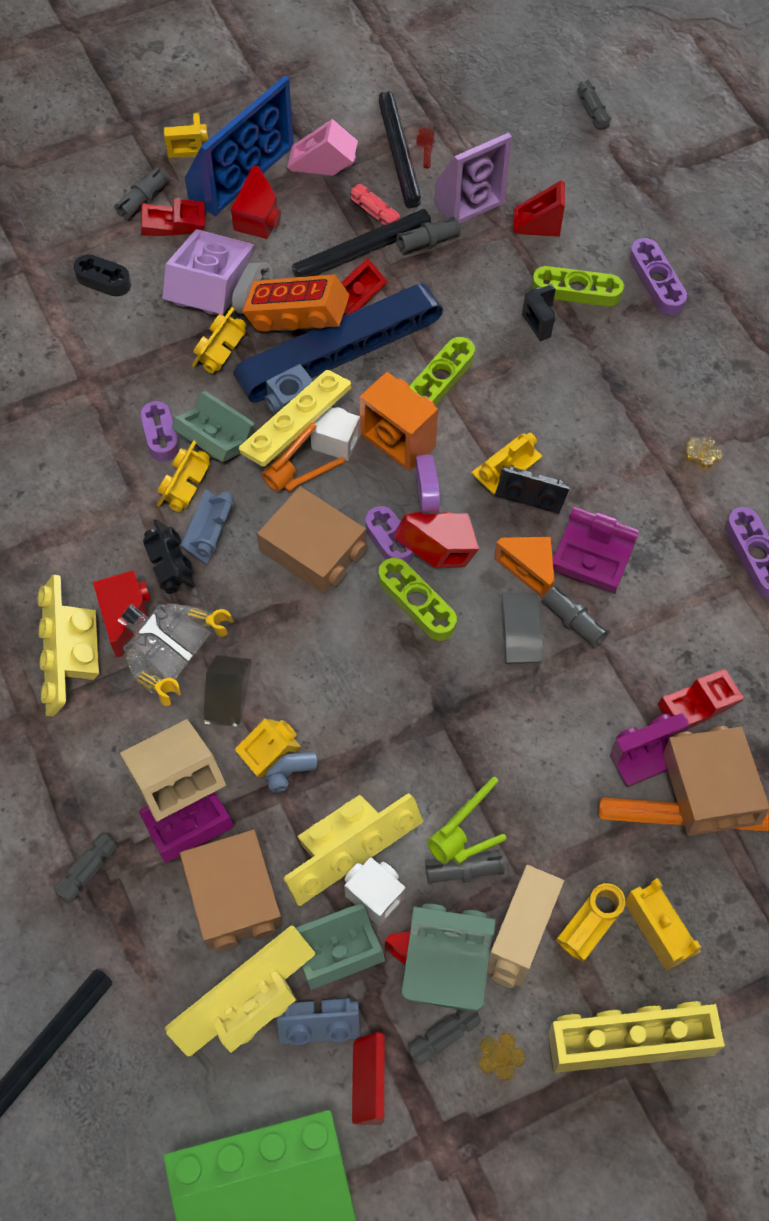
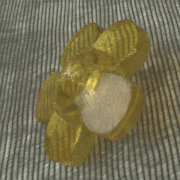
M690 437L686 443L688 449L685 455L690 461L696 462L699 459L700 466L710 468L714 462H719L722 459L723 452L718 448H714L716 443L709 437H704L702 441L696 437Z
M501 1034L499 1045L492 1037L483 1039L480 1047L485 1056L480 1059L479 1066L484 1073L491 1074L497 1068L498 1078L509 1080L514 1076L513 1066L520 1067L524 1064L525 1053L520 1048H514L516 1046V1039L512 1034Z

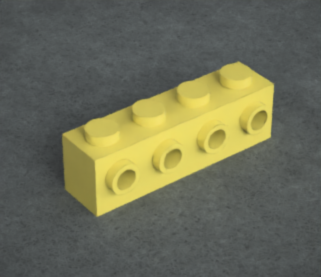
M698 1001L681 1003L677 1005L676 1009L661 1010V1006H647L637 1009V1013L621 1014L620 1010H608L598 1013L597 1017L582 1019L579 1014L564 1015L558 1017L557 1021L552 1022L548 1030L554 1073L715 1056L725 1046L716 1004L701 1006V1002Z

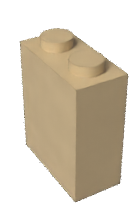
M188 719L120 752L133 782L156 822L227 786L213 754Z
M526 865L489 956L487 973L492 974L491 979L494 982L508 988H513L514 985L522 988L564 882L563 879Z

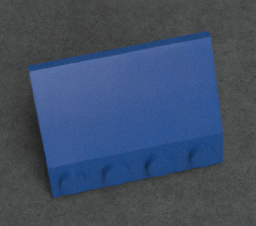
M284 75L201 146L185 176L189 200L204 202L205 210L216 216L238 196L253 165L258 166L264 174L291 150L294 142L290 82L288 77Z

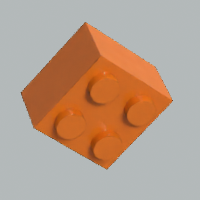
M386 372L360 396L361 436L410 472L415 467L416 455H428L436 447L438 408L429 398L421 397L413 391L404 380L397 379Z

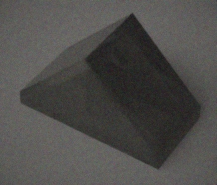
M215 656L206 672L204 724L231 727L241 726L252 663L251 659Z

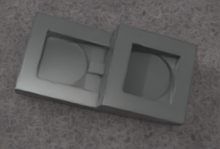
M538 592L502 593L505 663L543 662Z

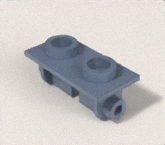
M204 489L180 544L181 548L205 565L208 564L212 553L215 552L216 543L230 510L234 507L233 496L228 492H221L220 495L215 496L209 490Z
M350 998L323 1000L322 1013L314 1014V1001L292 1003L282 1015L277 1017L280 1045H304L308 1042L321 1041L344 1042L349 1039L360 1038L358 1001L350 1002Z

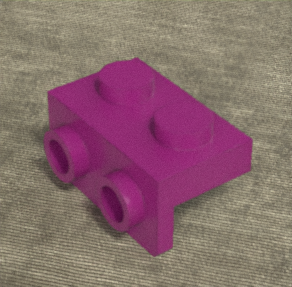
M683 712L672 717L670 714L661 715L651 721L650 726L640 730L632 727L624 730L616 737L617 739L610 753V758L625 786H633L668 771L663 757L667 742L670 737L687 731L690 726Z
M215 792L157 822L148 806L139 810V814L164 863L180 856V852L195 848L234 827Z

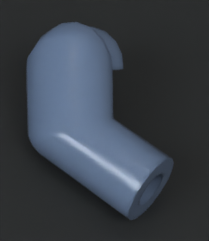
M314 752L285 754L266 771L265 781L268 782L269 790L274 793L286 790L289 784L287 777L293 772L316 770V754Z

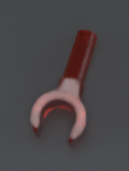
M420 127L416 144L424 146L423 167L429 169L431 167V151L435 145V132L432 129Z

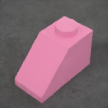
M331 119L292 145L287 168L296 172L333 176L343 169H348L354 163L358 140Z

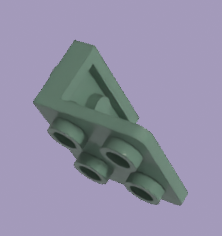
M424 904L422 908L414 907L402 987V997L404 1000L472 1012L480 1011L484 1004L490 946L494 936L496 919L487 918L485 913L476 910H465L462 914L446 912L445 907L437 904Z

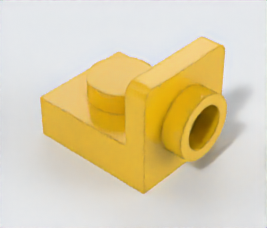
M193 113L194 125L164 127L168 158L196 156L203 143L208 141L207 125L201 124L199 113Z
M265 718L234 750L257 777H264L266 771L288 751L296 753L301 746L294 739L297 734L288 723L283 720L279 722Z

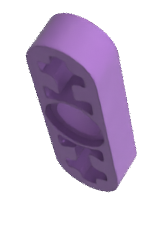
M648 238L636 240L632 244L629 260L654 304L664 315L675 316L680 314L687 300L686 290L658 244ZM655 272L661 273L666 279L656 281L650 277V274Z
M416 455V483L421 513L439 512V482L433 455Z
M747 507L736 508L729 515L725 526L726 533L755 589L762 597L769 599V583L766 582L769 575V569L768 571L766 569L769 566V535L754 510ZM738 520L742 524H749L747 531L743 525H736ZM753 546L760 547L766 552L767 557L755 559L749 554L748 549Z

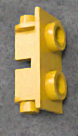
M231 307L225 317L219 313L209 330L214 332L209 340L204 336L201 338L193 350V353L197 355L192 364L193 368L198 361L203 363V368L212 374L222 368V365L231 353L222 344L224 343L233 350L246 333V323L239 318L233 319L230 316L235 308Z
M530 432L527 434L522 433L473 470L471 474L495 495L503 466L509 467L511 464L515 468L526 471L543 458L535 449L536 437Z
M193 440L187 450L183 448L179 450L171 464L177 469L172 477L166 474L157 492L162 494L156 506L160 507L165 500L170 503L169 507L175 512H181L182 509L188 507L197 487L187 482V479L199 484L210 466V456L206 452L198 451L197 453L192 450L196 441Z

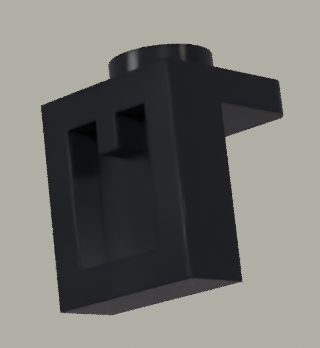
M552 284L542 288H535L526 293L524 298L522 316L540 342L551 338L553 325L556 321L552 308L556 289Z

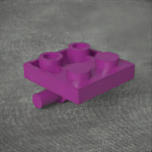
M573 506L569 516L570 521L553 557V570L615 594L637 542L640 530L617 522L618 518L597 511L594 514Z

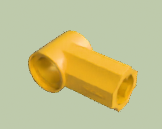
M604 883L594 888L589 898L556 939V942L560 944L563 950L573 958L584 962L612 924L619 918L625 907V897L619 887ZM599 897L611 899L614 903L615 911L612 913L600 911L596 906V899Z

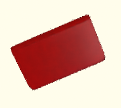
M368 258L341 281L349 293L343 317L359 310L388 282Z
M373 1033L358 1038L353 1043L352 1122L355 1125H382L384 1123L385 1035H382V1033Z

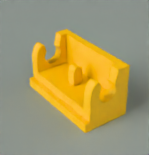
M656 878L645 889L642 890L641 887L632 890L625 901V905L664 969L668 971L699 954L702 947L697 940H693L662 891L663 885Z

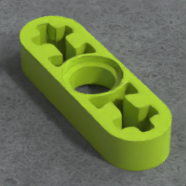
M551 266L538 268L534 272L532 290L550 285L543 284L544 280L550 281V284L556 289L554 300L600 306H614L618 304L624 289L623 281L613 274ZM560 281L564 282L563 287H560ZM573 282H580L586 288L577 291L569 285ZM592 286H596L595 291H591ZM606 288H610L611 293L606 292Z
M465 337L451 339L409 387L422 396L427 392L429 385V395L427 398L437 406L473 364L475 354L473 342ZM457 353V354H459V355H458V357L455 359V364H454V363H453V361H454V354ZM437 370H446L450 373V377L441 380L435 378L433 373Z
M389 558L383 561L379 567L378 576L381 588L430 638L437 641L451 638L455 633L457 616L454 610L404 560ZM391 571L393 574L400 572V581L395 577L388 579V572ZM401 583L405 586L402 591H401ZM420 592L426 596L427 601L423 605L414 606L408 602L407 597L411 593ZM432 607H433V615L429 612ZM434 616H435L439 621H442V620L446 619V620H447V625H446V627H444V626L441 625V624L435 627V626H434V619H435Z

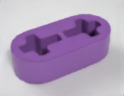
M153 401L147 403L141 410V420L149 452L157 461L172 460L179 452V444L176 431L172 429L173 420L170 409L163 402ZM159 415L161 425L155 426L152 416ZM165 437L166 448L160 447L158 438Z
M385 506L372 508L366 515V531L368 536L385 560L400 558L409 564L414 557V552L398 542L393 534L401 521L390 508ZM375 521L387 522V532H385L380 524L375 526ZM393 540L399 548L405 547L404 553H400L398 550L393 551Z

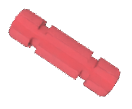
M357 184L351 189V199L358 205L362 204L361 207L378 221H381L383 225L400 218L398 212L393 208H389V205L374 193L369 192V189L362 184Z

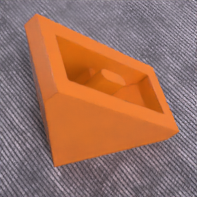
M551 537L500 538L497 541L494 559L535 593L538 592L541 598H544L546 593L553 588L554 584Z

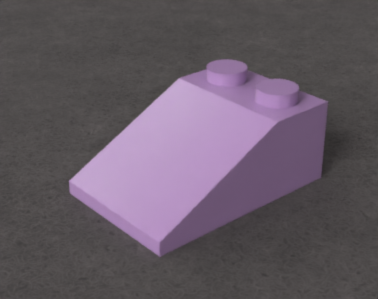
M509 133L454 156L438 177L435 184V204L447 219L454 216L460 224L505 203L512 136Z
M196 229L165 265L162 299L172 301L177 306H191L203 309L208 314L217 315L220 313L223 315L232 303L234 289L250 261L255 244Z

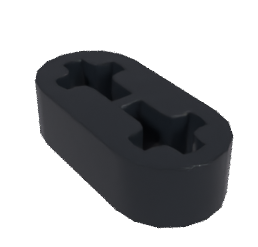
M83 255L74 262L76 279L85 287L115 297L127 294L131 288L129 271L120 264L95 255Z

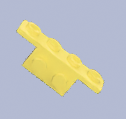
M325 370L240 445V454L260 466H266L272 459H279L311 423L315 422L351 389V382L330 370Z
M52 575L47 583L40 587L37 599L38 606L42 607V619L39 624V637L43 638L40 669L44 671L45 678L41 689V701L46 705V716L54 717L65 705V677L94 680L99 675L96 610L62 606L60 575Z
M406 794L378 813L361 795H358L298 835L301 845L312 858L284 877V881L298 906L303 905L347 875L357 863H365L370 857L372 858L422 824L423 818L415 798L411 794Z
M289 926L165 1027L167 1035L186 1056H192L216 1035L219 1036L221 1043L228 1051L232 1053L241 1044L249 1042L257 1031L273 1018L282 1015L288 1006L296 1001L285 979L315 956L314 950L294 926Z

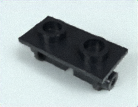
M510 464L509 467L503 466L501 469L500 481L495 496L560 514L570 487L562 483V479L556 480L542 475L533 477L532 472L515 468L514 465Z
M155 519L153 522L157 530L151 529L146 531L143 544L151 563L155 564L163 559V562L153 567L160 588L165 590L166 593L171 594L179 589L178 585L181 583H185L191 588L195 587L190 575L193 572V568L189 560L181 552L179 545L182 541L178 532L172 526L167 527Z

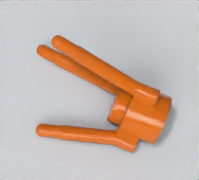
M311 423L279 459H275L261 471L263 480L273 491L279 493L285 488L290 493L298 485L345 462V458L340 457L294 479L293 475L296 473V469L288 459L316 429V423Z

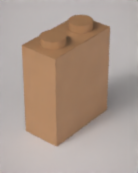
M301 486L257 533L260 552L323 594L332 585L337 586L343 580L348 566L353 561H359L367 550L366 528Z
M718 726L708 732L693 734L692 732L685 731L669 738L663 757L687 836L762 824L769 811V804L742 727L729 728L727 726Z
M255 829L180 852L207 950L215 948L216 952L227 951L236 947L240 940L252 936L255 940L264 939L274 935L277 928L283 927Z

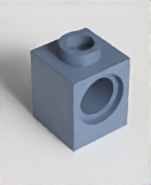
M301 364L266 381L268 395L265 396V401L273 414L278 413L313 382Z

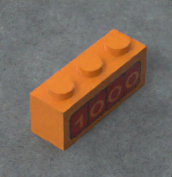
M336 274L257 280L252 283L242 312L254 328L262 332L340 326L349 293Z

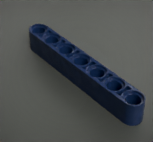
M420 283L342 317L340 326L316 328L250 357L236 366L233 375L249 401L259 402L265 400V396L268 395L266 381L292 367L301 364L308 375L314 378L325 370L334 369L430 326L441 317L443 307L428 286Z

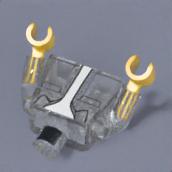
M172 603L167 605L159 604L148 616L130 604L117 620L134 633L123 647L127 653L125 659L134 682L152 694H158L160 702L164 706L171 705L170 698L166 694L167 692L171 691L179 696L181 695L179 684L175 679L211 634L208 629L212 626L218 636L224 637L228 632L219 623L222 621L234 622L230 613L224 609L212 612L194 606Z

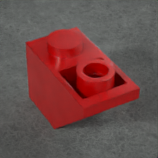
M421 512L405 514L393 533L398 542L434 568L466 567L479 550L469 514H454L453 512L423 514Z

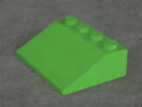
M331 1110L163 1154L176 1221H356Z

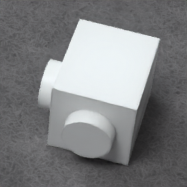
M330 407L313 422L316 423L317 427L310 434L311 448L337 458L344 457L346 461H349L361 435L360 416L348 413L342 408Z
M371 857L364 865L357 863L344 879L347 882L344 885L345 897L354 905L363 903L368 917L379 927L405 899L406 887L397 880L399 876L390 865L383 861L378 864Z

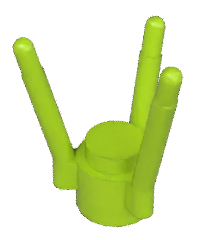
M492 777L472 799L468 800L445 826L427 839L426 844L429 851L442 864H447L453 859L457 865H460L468 857L506 841V835L501 834L464 849L467 837L458 826L498 783L496 777Z

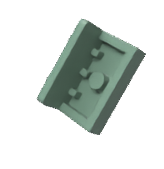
M206 391L199 394L194 409L174 417L172 429L181 434L187 441H196L197 446L208 452L214 459L222 462L240 454L239 446L251 437L254 428V422Z
M363 903L342 909L296 928L315 952V956L301 966L310 990L385 961L383 950L370 924L368 913Z

